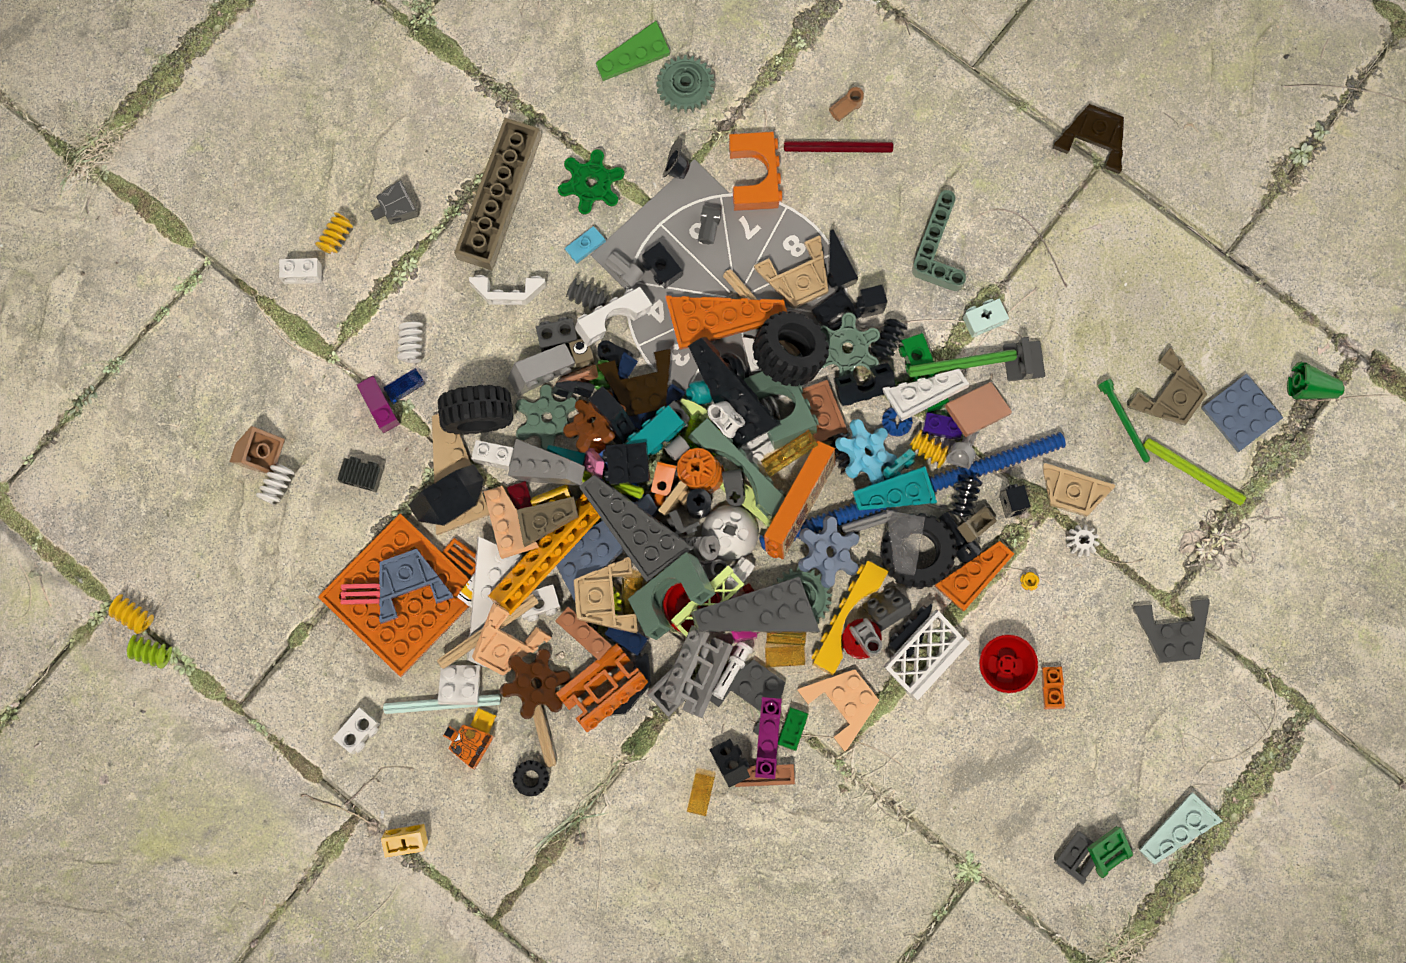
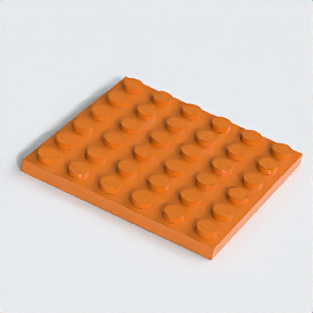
M400 513L318 598L395 673L402 677L469 608L457 596L470 579ZM417 549L454 597L437 604L430 585L392 599L398 618L381 624L379 621V604L342 605L341 585L379 584L381 561ZM346 589V592L377 591V589ZM377 596L346 597V600L377 599Z

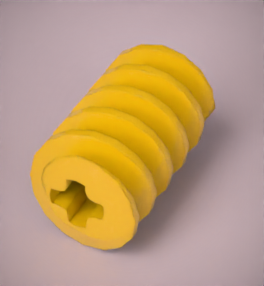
M334 212L336 217L330 218L332 223H327L326 225L328 229L322 231L324 236H319L320 242L315 243L319 249L328 254H331V252L338 253L335 246L342 247L339 240H346L343 233L349 235L350 233L346 228H353L348 219Z
M920 429L910 443L912 445L911 450L914 452L918 449L917 456L925 454V461L931 457V464L933 465L935 462H938L937 468H941L948 455V446L941 448V441L935 445V438L933 437L931 440H928V433L922 437V429Z
M119 594L111 603L108 615L111 618H115L117 622H121L123 626H127L128 629L134 630L136 634L143 633L153 622L154 615L152 614L147 618V610L141 613V606L134 609L136 603L132 602L129 604L130 600L128 598L122 601L123 595Z

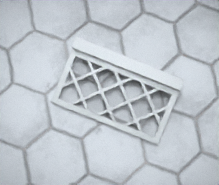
M935 610L883 667L905 689L909 696L919 700L965 650L970 642L962 637L938 610ZM938 617L941 620L940 629H932L933 621ZM951 631L955 636L949 642H944L945 632ZM932 632H940V642L932 643ZM922 633H928L927 643H919V636ZM927 646V656L919 657V647ZM932 646H940V652L937 656H931ZM909 647H915L914 657H906V650ZM919 660H927L924 670H918ZM896 661H901V671L894 672L891 668ZM906 661H914V671H906ZM914 674L913 682L908 686L905 683V675Z

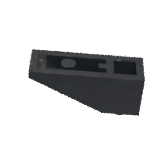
M834 229L829 232V278H827L830 287L834 288L837 293L856 284L858 276Z

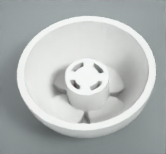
M724 505L714 509L706 517L701 534L702 537L715 536L720 544L717 559L731 562L738 561L741 557L745 558L753 551L757 544L759 533L754 517L746 509L739 506Z

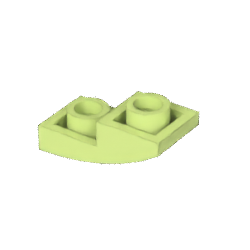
M680 400L681 409L692 419L699 415L698 419L701 423L707 418L711 421L707 413L708 410L690 400Z

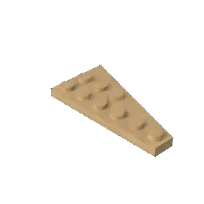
M439 414L432 416L434 483H436L453 471L470 466L471 462L460 434L443 431L439 423ZM482 490L477 506L445 526L436 525V535H441L489 516Z

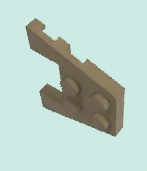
M1169 348L1159 363L1175 375L1154 403L1138 392L1127 407L1185 426L1207 396V393L1195 377L1190 375L1184 363L1176 357L1173 349Z

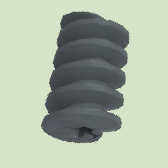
M577 278L571 282L566 294L568 300L571 302L575 300L577 305L581 302L584 308L589 305L590 311L601 305L604 307L608 299V295L604 296V290L599 294L597 293L598 287L591 291V284H588L585 288L584 281H581L578 285Z

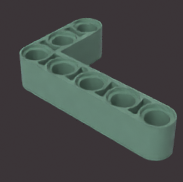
M944 190L938 197L914 261L912 274L916 278L951 291H959L966 281V274L959 269L933 260L956 199L952 191ZM942 199H948L950 203L945 204ZM936 215L943 216L944 220H938ZM929 232H936L938 236L932 237ZM929 248L932 253L926 254L923 249ZM917 265H923L926 270H919ZM934 272H942L943 277H937ZM952 278H959L961 283H954Z

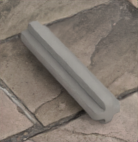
M892 509L843 524L841 529L843 534L847 535L850 532H858L897 519V514Z

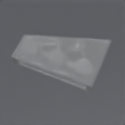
M886 510L894 571L914 576L925 517Z

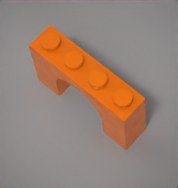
M774 132L729 134L730 159L755 158L761 161L768 171L765 180L757 185L733 186L734 211L774 209L779 207V202H782V190H778V184H781V175L777 173L779 155H775V150L778 149V139L774 138Z

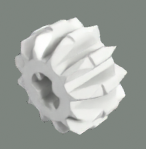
M1076 525L1075 530H1069L1070 535L1066 537V540L1070 541V543L1066 547L1073 548L1070 552L1071 554L1078 551V557H1081L1083 554L1088 557L1090 552H1096L1094 546H1098L1099 542L1095 541V539L1099 535L1092 534L1094 528L1088 531L1087 525H1084L1082 528ZM1081 538H1084L1086 540L1084 544H1081L1079 542Z

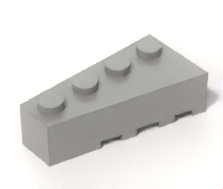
M516 439L508 476L522 482L581 485L585 466Z

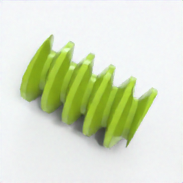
M132 635L127 646L128 659H135L137 662L142 661L144 664L157 666L160 669H163L168 664L172 653V646L168 650H166V644H162L158 648L159 642L155 641L153 646H151L150 639L144 644V637H140L136 641L137 635Z

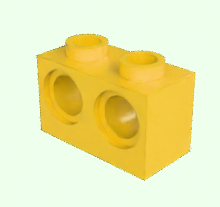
M420 824L385 830L381 837L385 858L425 851L428 844L425 825Z

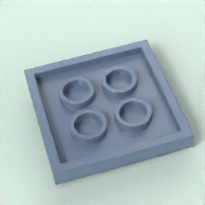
M1245 374L1201 408L1237 452H1240L1283 419V416L1248 374Z

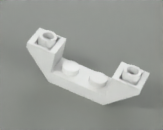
M484 275L469 277L471 287L489 305H528L546 288L545 278L531 276L526 278L525 293H522L520 290H512L511 292L493 290L490 292L488 277Z

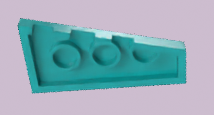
M925 466L852 491L858 510L937 503Z

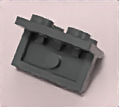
M1022 337L1018 343L1003 345V351L1014 349L1017 353L1016 360L1005 362L1008 381L1045 377L1040 341L1029 342V337Z
M677 510L668 514L669 518L666 519L670 530L674 529V533L677 535L685 533L687 536L696 532V527L700 525L699 522H696L684 528Z
M895 586L885 589L882 593L869 599L862 605L880 631L885 630L912 612L909 607L911 605L910 600Z

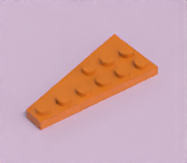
M665 296L680 350L689 348L688 345L701 337H707L711 342L760 328L771 315L783 311L787 313L784 300Z

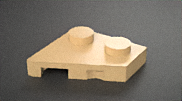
M680 481L658 511L663 515H667L679 509L682 505L685 506L687 504V496L690 493L687 485Z

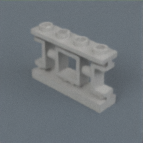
M691 626L663 690L661 699L676 706H679L681 699H684L686 701L682 710L703 718L713 695L712 692L719 681L733 646L714 637L711 643L708 644L706 641L710 633L698 632L695 626ZM698 662L701 666L693 681L690 678Z

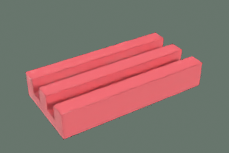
M379 584L341 585L342 605L379 604ZM346 589H377V591L346 592ZM377 596V599L346 600V597Z

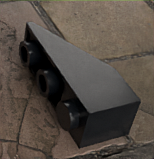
M932 604L928 607L923 605L916 612L918 617L914 621L910 618L902 626L905 630L901 634L896 632L889 639L891 643L888 647L894 653L927 620L932 610ZM924 633L919 636V643H922ZM909 647L906 650V657H911L914 654L915 647Z

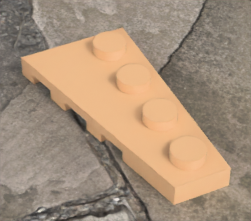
M499 486L484 491L501 559L538 548L539 546L536 541L524 547L517 510L504 488Z

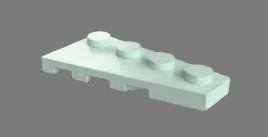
M1190 793L1141 846L1139 851L1152 864H1157L1183 845L1188 844L1194 838L1222 822V820L1194 793Z

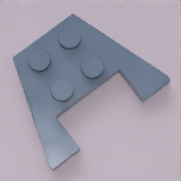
M417 549L380 562L379 621L381 624L398 618L392 601L393 598L423 587L431 586L437 604L454 598Z

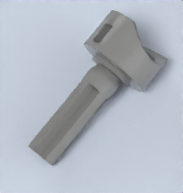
M979 431L967 437L964 436L962 442L954 443L946 457L947 462L970 469L976 456L972 446Z

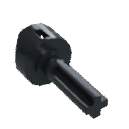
M946 512L938 519L946 524L947 530L950 529L952 531V539H955L956 545L960 547L956 554L957 559L960 562L968 563L979 556L981 546L975 539L968 543L957 529L958 526L950 514Z

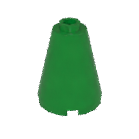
M1306 362L1296 363L1291 370L1294 371L1293 376L1288 377L1287 381L1288 395L1296 400L1338 399L1345 391V386L1341 380Z

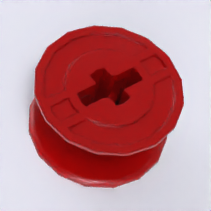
M863 618L849 623L843 631L841 639L846 653L857 659L870 657L865 654L860 644L856 645V640L849 627H855L863 622ZM869 620L879 639L882 641L880 629L874 622ZM868 643L867 647L870 651L878 650L876 643Z

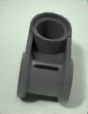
M742 469L722 471L727 502L733 506H741L745 501ZM735 492L737 495L741 496L739 499H737V503H735L734 500H731V497L734 496Z

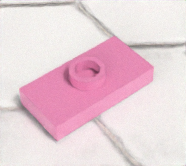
M589 448L585 454L584 466L592 476L597 475L602 479L604 460L594 448Z

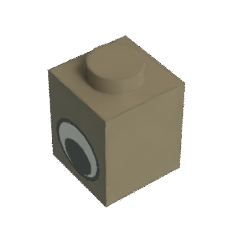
M582 339L569 343L577 369H582L595 363L590 346L587 347Z

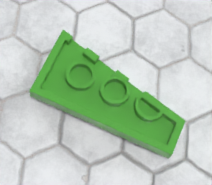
M657 21L596 62V67L602 81L670 55Z

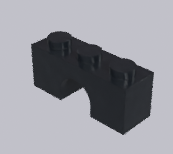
M884 363L870 367V378L864 383H857L852 373L833 378L836 395L841 406H849L859 401L885 395L883 388L896 387L894 373L890 365Z

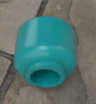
M703 379L691 382L686 389L687 399L698 405L707 404L713 400L709 388Z

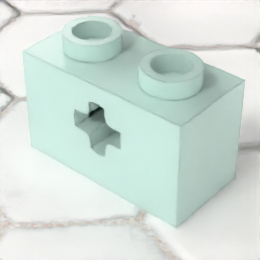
M999 298L995 301L989 299L983 303V306L978 308L976 306L970 307L966 310L963 320L973 338L1006 324L1009 317Z

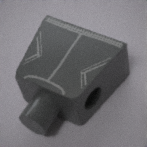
M401 180L377 195L376 198L380 206L370 210L375 221L386 216L391 225L419 216Z

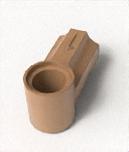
M858 87L851 88L847 95L829 108L832 117L840 122L853 110L859 109L863 105V91ZM857 96V97H859L860 99L857 100V101H854V100L851 99V97Z

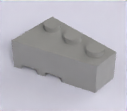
M564 343L514 363L508 379L519 397L560 375L569 374L575 361Z

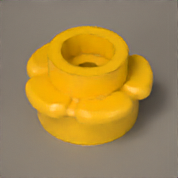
M1033 572L1023 574L1020 578L1022 588L1025 590L1029 589L1030 591L1035 590L1039 584L1038 576Z

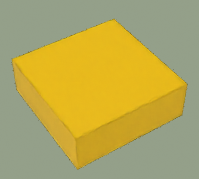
M478 708L470 726L489 734L497 716Z

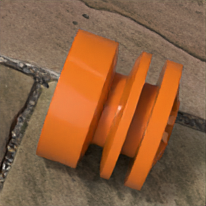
M702 448L690 449L679 459L677 465L678 477L691 490L701 488L711 494L719 489L723 483L722 471H724V467L707 450Z

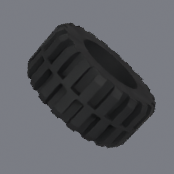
M786 311L779 312L778 314L771 315L755 336L752 345L753 356L758 361L756 364L759 369L762 368L763 374L770 376L772 381H779L781 385L788 386V384L791 386L805 385L816 377L826 363L829 356V344L826 342L827 337L825 333L821 332L822 328L816 325L811 318H806L804 314L799 313L798 315L793 311L788 313ZM779 341L793 344L801 352L802 357L789 354L782 348Z
M493 385L459 387L442 393L437 400L440 427L447 433L463 435L487 433L506 428L513 421L511 393L505 387Z
M912 513L906 517L899 518L889 527L881 543L880 557L883 559L882 565L884 569L886 568L889 571V577H893L896 583L899 585L904 584L906 588L910 589L912 587L916 589L929 588L939 583L950 572L955 563L954 559L957 550H955L956 541L951 536L953 534L950 529L947 530L946 524L942 520L939 522L935 516L931 515L929 517L926 516V513H919V515ZM921 534L933 542L936 548V557L930 566L917 569L909 566L903 560L900 554V547L902 541L907 536Z

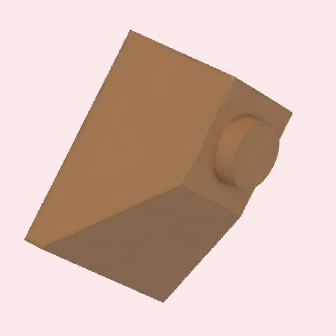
M251 426L236 442L229 462L266 474L267 472H273L270 466L277 465L276 463L278 462L285 439Z

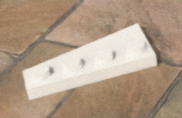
M960 369L937 374L932 378L917 379L916 382L908 384L905 382L892 388L885 387L883 388V393L900 420L903 421L968 388L969 383Z

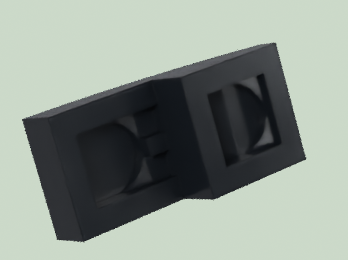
M579 381L558 382L555 384L552 393L570 399L573 393L590 398L594 392L595 385Z

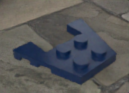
M625 352L621 355L618 367L620 380L628 378L638 363L636 359ZM671 383L667 389L666 407L673 401L679 400L686 392ZM658 410L629 416L634 427L640 431L643 429L642 425L647 420H652L657 415L656 412Z

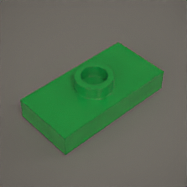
M790 707L778 741L779 746L793 751L797 750L809 715L808 713Z

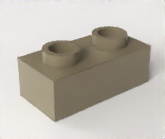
M984 506L958 526L957 529L966 541L970 543L996 523L997 520L989 509Z

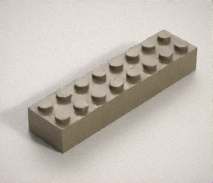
M504 117L454 251L457 260L493 270L541 140L540 128Z

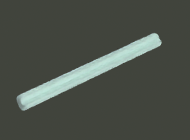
M499 694L481 695L478 699V705L438 704V699L385 703L383 711L385 714L493 706L500 705L501 698Z

